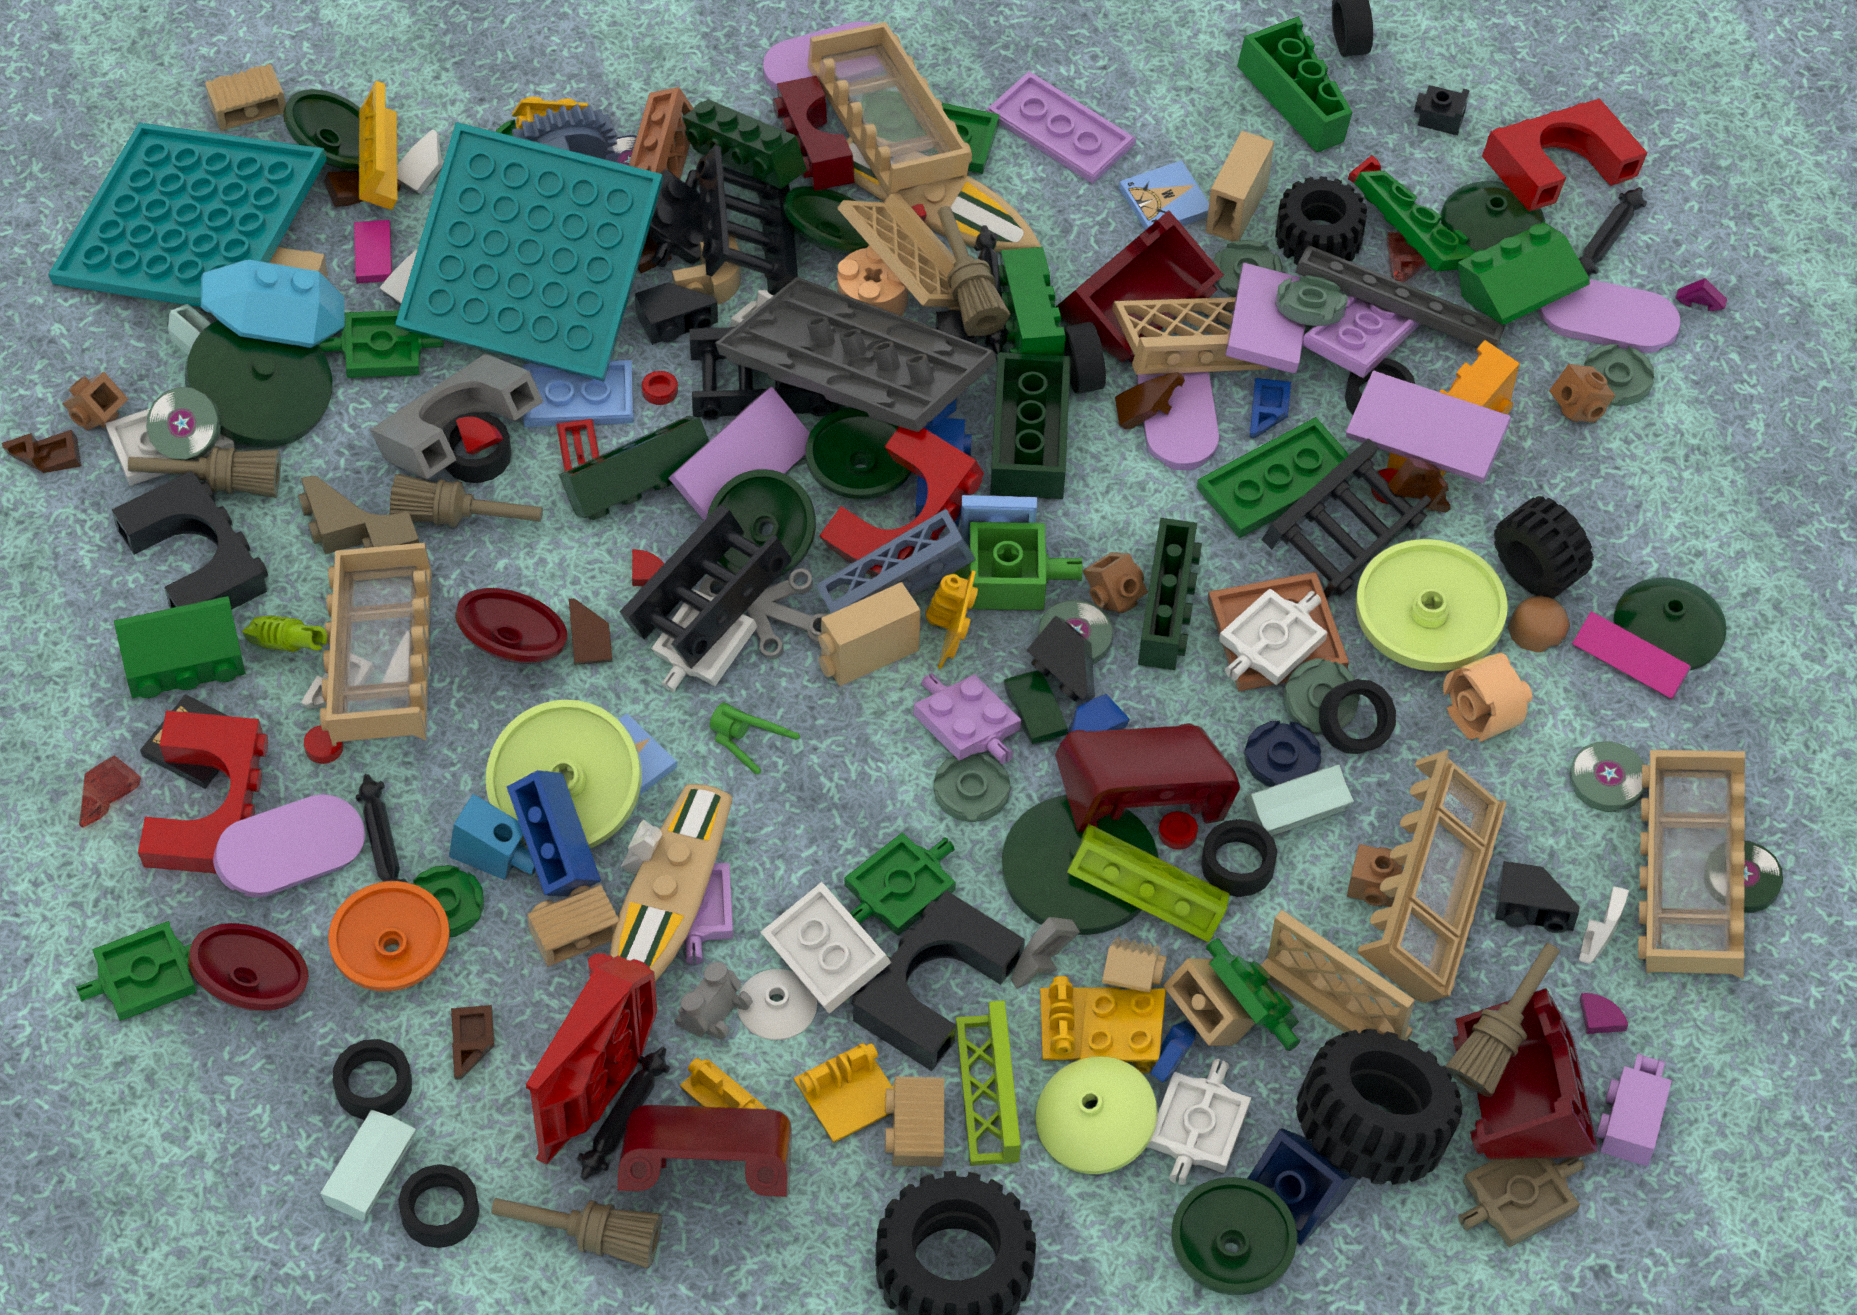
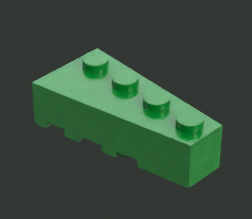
M1299 16L1244 36L1237 67L1316 152L1343 143L1353 112L1337 83L1331 81L1328 77V67L1324 60H1319L1315 54V44L1310 36H1305L1302 30L1303 23Z
M1044 248L1001 250L999 274L1000 283L1003 287L1002 300L1011 314L1004 325V328L1009 332L1007 342L1012 341L1013 348H1009V353L1064 356L1065 331L1064 327H1060L1061 315L1059 307L1055 308V292L1053 286H1050V272Z

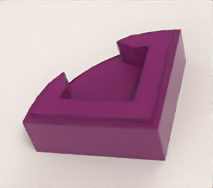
M1706 278L1679 288L1675 297L1679 302L1688 307H1691L1692 302L1708 306L1707 311L1725 309L1727 298Z
M1581 993L1580 1004L1587 1034L1627 1031V1019L1616 1004L1597 994Z

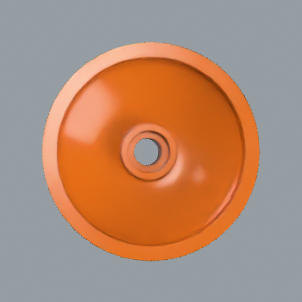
M386 881L358 890L341 904L331 921L328 941L330 953L336 967L351 982L375 991H397L423 981L437 969L448 949L450 928L442 905L431 893L411 883ZM391 944L399 946L394 952H387L385 950Z

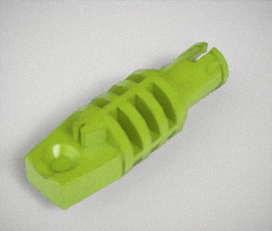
M275 615L255 617L249 626L245 627L242 631L245 638L252 644L267 649L295 652L301 648L317 651L322 649L321 645L325 646L327 643V632L323 627L305 625L300 619Z

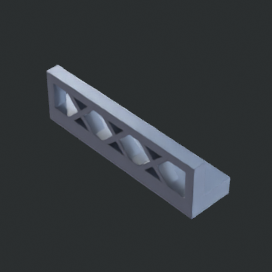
M945 509L816 585L830 613H833L900 582L903 583L910 595L914 596L942 580L946 575L954 573L976 559L961 536L951 515ZM945 524L950 531L948 535L937 541L929 540L933 531ZM907 546L915 547L912 556L905 560L897 559L900 550ZM875 565L883 566L880 574L872 579L864 578L869 568ZM842 584L850 585L845 595L833 600L830 591Z

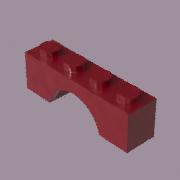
M817 75L777 83L778 97L773 98L774 112L777 119L782 118V129L797 137L807 169L802 174V177L804 179L809 178L814 191L855 183L853 154L844 134H831L817 129L827 123L826 96Z

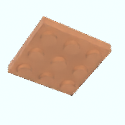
M1317 572L1208 592L1207 601L1220 636V633L1268 589H1272L1283 599L1294 603L1300 602L1310 591H1314L1315 595L1318 594L1321 598V604L1315 607L1309 615L1316 624L1327 631L1326 641L1302 663L1320 658L1333 663L1338 662L1348 669L1349 661ZM1223 645L1230 665L1238 657ZM1248 668L1235 680L1238 692L1275 685L1252 668ZM1287 675L1279 684L1286 683L1289 678V675Z

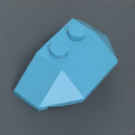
M248 259L204 272L201 276V308L208 313L211 312L221 323L241 337L312 348L335 333L343 331L345 327L344 296L319 271Z

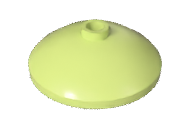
M1088 1057L1065 1066L1048 1081L1037 1103L1036 1128L1047 1152L1064 1167L1084 1174L1108 1173L1134 1161L1150 1143L1157 1124V1102L1147 1079L1132 1065L1112 1057ZM1088 1101H1098L1097 1105L1094 1108H1085V1105Z

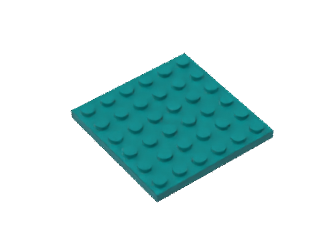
M139 122L48 276L52 284L201 307V276L204 272L248 259L266 263L270 262L327 160L324 148Z
M456 122L395 326L398 329L604 382L664 179L663 175Z

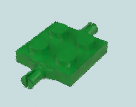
M399 310L344 312L345 327L341 337H329L320 343V348L323 352L342 351V355L346 360L347 378L420 375L419 357L422 353V348H444V342L441 339L398 329L395 323Z
M903 832L844 877V886L861 903L850 912L852 917L860 925L872 915L880 919L897 936L922 917L925 908L932 900L938 901L946 890L950 893L956 890V882L942 870L939 863L955 850L952 842H948V838L944 837L931 849L926 850L913 843Z
M169 921L92 949L98 965V979L75 986L80 1001L83 1002L104 993L113 1003L119 1021L197 993L188 963L191 944L183 946L182 942L175 937Z
M1219 938L1212 940L1206 946V950L1214 957L1209 965L1256 1024L1268 1028L1270 1033L1274 1034L1282 1043L1286 1051H1291L1297 1047L1301 1040L1296 1037L1291 1029L1299 1021L1291 1012L1294 1009L1291 1001L1282 992L1274 991L1267 982L1270 979L1269 974L1258 962H1248L1240 956L1235 957V955H1231Z

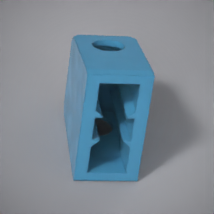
M472 794L453 825L449 857L503 880L507 878L513 866L530 875H533L536 871L529 849L524 845L525 838L519 821Z

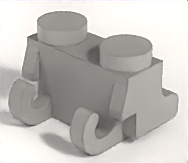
M714 962L705 968L704 978L695 990L682 997L680 1002L681 1008L678 1010L679 1015L674 1022L679 1027L696 1036L702 1037L706 1033L717 1039L724 1040L730 1032L728 1026L723 1022L734 1007L747 1010L753 1001L745 991H742L739 996L736 994L742 984L734 971L727 969L726 965L722 962Z

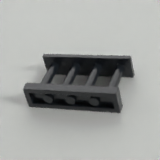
M714 145L709 153L699 160L696 167V176L699 178L704 241L702 256L705 259L706 275L713 276L724 262L732 263L763 273L765 278H767L768 293L775 295L793 279L798 277L794 228L788 220L783 206L787 193L790 191V186L788 184L780 189L753 176L723 167L721 147ZM724 182L756 192L760 198V205L725 194ZM726 209L759 219L763 232L727 221ZM728 236L762 246L765 259L729 248Z
M734 327L689 329L691 361L700 360L702 362L703 391L692 392L694 417L716 420L723 416H737L766 390L753 389V369L738 365L739 390L717 391L716 361L727 358L719 354L715 343ZM775 380L774 390L794 414L811 413L814 416H825L838 410V403L827 400L823 394L803 388H790V384Z
M1369 438L1273 522L1261 539L1271 550L1281 541L1286 545L1291 543L1330 582L1323 591L1326 600L1334 593L1341 597L1355 583L1352 577L1407 527L1411 531L1415 530L1427 517L1423 511L1431 502V499L1426 495L1413 507L1403 496L1395 495L1388 486L1389 483L1373 468L1375 464L1371 459L1379 448ZM1354 476L1359 480L1363 478L1402 516L1393 526L1388 528L1349 489L1351 485L1348 482ZM1332 498L1334 501L1339 499L1378 539L1364 550L1325 511L1327 507L1324 503L1328 499ZM1306 519L1310 523L1315 521L1354 560L1342 572L1301 533L1302 528L1299 525Z
M719 505L619 612L633 632L644 640L655 628L674 639L671 645L686 666L692 669L790 564L792 559L778 537L774 535L762 547L743 537L742 535L745 532L731 511ZM731 547L751 558L737 574L717 563ZM705 574L725 585L711 601L691 590ZM680 601L700 612L686 628L666 617Z

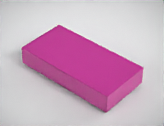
M390 220L354 222L356 283L385 282L392 274Z

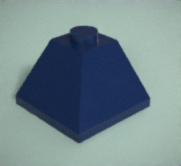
M1281 1128L1247 1179L1268 1187L1285 1202L1296 1224L1297 1243L1302 1245L1344 1201L1358 1179L1349 1176L1350 1172L1342 1167L1338 1170L1331 1165L1329 1158L1324 1154L1319 1155L1313 1149V1141L1311 1139L1307 1140L1306 1137Z

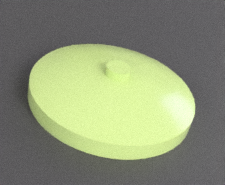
M1418 539L1393 545L1371 560L1360 577L1355 607L1357 619L1363 633L1382 654L1402 665L1418 670L1449 671L1479 660L1492 650L1503 632L1508 603L1502 581L1494 569L1480 556L1460 545L1447 541Z
M554 700L524 711L506 726L490 752L485 778L489 803L518 820L507 786L537 770L563 773L586 840L591 849L612 837L632 814L640 795L642 765L639 752L632 737L612 714L601 707L584 701Z

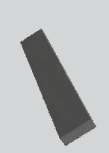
M1310 245L1305 249L1295 273L1302 276L1320 277L1334 282L1341 288V292L1478 347L1484 340L1497 347L1506 326L1494 319Z

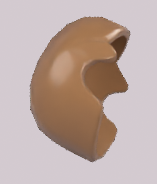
M1534 596L1522 601L1513 612L1508 625L1511 639L1523 649L1540 653L1553 645L1559 646L1570 628L1566 610L1557 600L1544 596Z

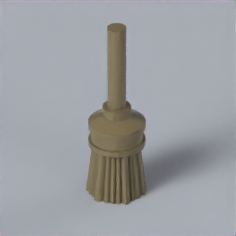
M941 207L938 210V215L956 260L954 268L947 276V282L952 289L953 298L959 302L965 332L968 336L978 335L979 337L996 333L1003 328L1011 314L995 288L996 282L991 274L989 264L984 260L974 259V257L969 256L951 207Z
M214 446L209 456L200 457L199 461L129 456L128 471L178 475L192 471L195 476H198V480L207 481L213 493L225 491L228 494H233L234 490L277 498L281 476L280 449L237 451L233 447L221 449L218 446Z
M395 474L393 487L391 488L389 514L409 511L412 522L434 521V525L441 526V524L456 528L463 517L471 518L472 514L541 522L543 516V507L474 499V495L466 494L461 481L447 482L444 479H440L438 483L402 474Z
M1550 943L1544 945L1508 1005L1502 1004L1498 1011L1487 1009L1482 1011L1479 1022L1472 1027L1473 1033L1446 1064V1068L1451 1073V1076L1457 1079L1458 1082L1484 1097L1493 1096L1510 1057L1517 1055L1518 1047L1527 1038L1525 1031L1520 1025L1524 1019L1521 1013L1560 953L1557 947Z
M495 1198L491 1211L493 1215L567 1230L568 1236L575 1237L579 1252H594L598 1256L608 1254L647 1269L652 1266L660 1240L663 1221L661 1213L616 1210L612 1204H597V1201L590 1200L582 1211L572 1210L571 1214Z

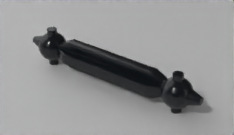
M1639 187L1635 190H1629L1625 194L1620 193L1619 199L1622 200V203L1615 206L1585 247L1583 256L1578 258L1588 276L1592 273H1598L1599 268L1595 267V264L1602 261L1634 217V210L1646 206L1647 201L1643 200L1642 196L1643 188Z
M983 225L980 234L976 237L974 248L976 251H980L978 259L984 260L989 264L991 274L996 282L995 288L1002 299L998 258L994 251L998 236L996 233H991L987 225ZM1002 328L996 333L986 336L985 344L993 347L997 355L998 352H1002V348L1007 342L1008 330Z
M365 774L356 799L358 802H365L363 814L377 875L383 882H407L405 878L401 880L398 878L399 862L386 806L380 800L382 789L385 788V785L382 781L376 782L369 774Z
M661 1047L656 1052L649 1053L645 1057H639L638 1063L642 1064V1070L632 1076L593 1139V1149L584 1154L579 1153L577 1157L582 1166L580 1176L582 1180H587L593 1174L609 1169V1163H606L605 1157L615 1151L625 1135L629 1115L639 1106H643L654 1088L655 1077L663 1072L667 1074L670 1070V1066L666 1065L665 1061L666 1048Z

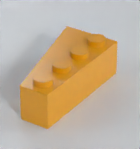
M1484 340L1477 348V360L1472 366L1465 362L1456 372L1457 378L1449 392L1441 389L1440 393L1508 415L1513 407L1511 398L1520 363ZM1390 453L1387 468L1399 470L1407 458ZM1438 469L1443 477L1446 471Z

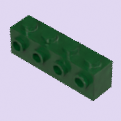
M709 99L698 103L693 110L683 116L688 141L694 150L704 156L709 153L714 145L721 147L723 164L780 189L807 171L797 137L791 133Z
M686 416L558 475L574 513L577 516L595 520L607 515L610 512L609 507L619 502L622 505H627L642 498L641 492L652 487L654 490H660L672 485L673 483L669 477L708 443L709 439L700 417Z
M1160 517L1138 665L1175 670L1177 656H1185L1188 634L1181 633L1182 625L1190 626L1193 603H1187L1186 598L1187 594H1195L1198 574L1191 572V565H1199L1202 543L1195 542L1197 523Z

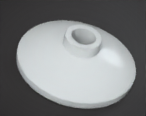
M771 969L760 972L751 977L739 992V995L742 991L747 992L753 1001L747 1010L737 1008L741 1022L749 1031L765 1039L783 1040L794 1037L811 1024L816 1014L817 999L796 974L789 970ZM779 994L784 998L779 1002H775L770 997Z

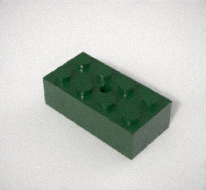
M998 352L990 495L1064 498L1071 356Z

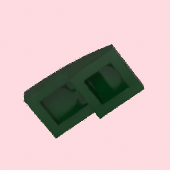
M1035 670L1004 679L1007 695L1018 711L1021 727L1032 745L1068 734V728L1059 705L1040 671Z

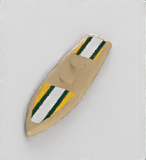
M849 136L846 141L853 154L855 183L885 202L888 198L886 192L853 139ZM876 138L877 142L881 147L892 144L890 142ZM911 153L891 158L890 162L891 164H896L925 156ZM959 176L905 188L896 193L900 194L910 207L923 204L927 214L924 223L931 230L945 237L947 236L939 218L938 210L941 207L950 206L963 241L968 246L974 247L976 245V237L980 234L981 227L987 225L989 231L996 233L998 239H996L997 244L994 248L995 252L1042 247L1031 227L1008 202L969 176L965 179Z
M687 784L660 828L662 836L650 861L642 862L626 895L618 916L619 922L614 930L610 955L613 958L620 956L627 960L636 959L645 963L654 971L655 982L674 960L687 938L699 911L730 812L732 796L729 793L709 785Z

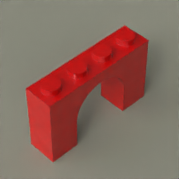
M1599 98L1559 111H1552L1533 119H1525L1513 125L1496 128L1490 132L1482 157L1528 211H1533L1555 204L1566 180V177L1549 159L1543 149L1559 147L1580 154L1592 164L1610 186L1638 176L1648 152Z
M899 426L885 445V448L893 461L927 482L928 496L921 513L912 522L903 527L880 529L870 525L840 506L819 537L830 550L850 563H854L947 509L953 521H955L960 513L962 495H973L982 483L984 473L977 461L925 428L916 432ZM945 524L933 531L929 540H939L940 534L947 525ZM907 546L900 550L897 559L905 560L912 556L915 547ZM875 565L869 568L866 573L874 578L880 574L883 566Z
M166 710L159 744L165 762L214 767L231 780L230 790L224 803L215 812L200 819L177 820L145 817L138 854L143 867L217 874L214 868L213 856L220 836L233 823L255 815V805L251 803L253 793L259 792L261 788L262 770L258 769L260 757H266L268 734H263L260 721L255 718Z

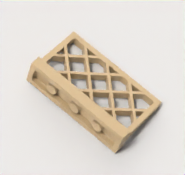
M891 193L885 202L849 200L841 202L837 209L922 306L948 307L950 310H960L959 302L953 298L952 289L947 282V276L954 268V263L956 262L954 255L900 194Z
M1236 297L1114 301L1112 311L1135 355L1132 367L1136 375L1266 370L1269 367L1225 356L1230 330L1214 322L1218 319L1231 326L1233 315L1225 310H1234ZM1192 311H1201L1210 317L1206 319ZM1168 312L1177 318L1174 321L1160 313ZM1135 313L1143 317L1144 320L1141 322L1128 314ZM1185 320L1200 329L1195 331L1182 323ZM1154 322L1167 330L1163 333L1149 326V324ZM1206 331H1207V332H1209V333H1211V334H1213V335H1204V334H1205ZM1173 333H1176V334H1178V335H1180V336H1171V335H1172ZM1140 334H1143V335H1145V336H1147V337H1140V338H1139V335H1140Z
M1281 910L1274 919L1268 957L1261 964L1270 976L1268 981L1344 1033L1352 1030H1357L1358 1033H1361L1365 1029H1377V1033L1380 1034L1388 1031L1398 1034V1038L1404 1041L1409 1039L1413 1029L1408 1025L1415 999L1285 911ZM1336 974H1339L1343 981H1341ZM1369 996L1374 999V1001L1376 1002V1004L1371 1001V999L1369 998ZM1390 1001H1392L1399 1007H1394Z

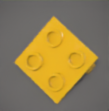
M972 570L968 579L961 578L955 574L943 577L925 611V617L929 624L947 629L938 669H942L947 657L951 659L955 657L960 639L964 640L971 620L966 617L967 609H972L978 592V588L972 586L976 571Z
M1057 976L1053 978V983L1050 984L1049 988H1040L1042 1060H1079L1087 990L1120 989V987L1073 988V984L1069 982L1068 977Z
M1134 989L1087 990L1080 1059L1096 1056L1112 1057L1124 1062H1132L1141 1073H1149L1151 1067L1155 1066L1156 1061L1160 1058L1166 989H1151L1150 993Z
M861 1043L793 1078L833 1143L892 1114L885 1113L886 1088L893 1089L875 1060L878 1058V1053L872 1043L868 1045Z

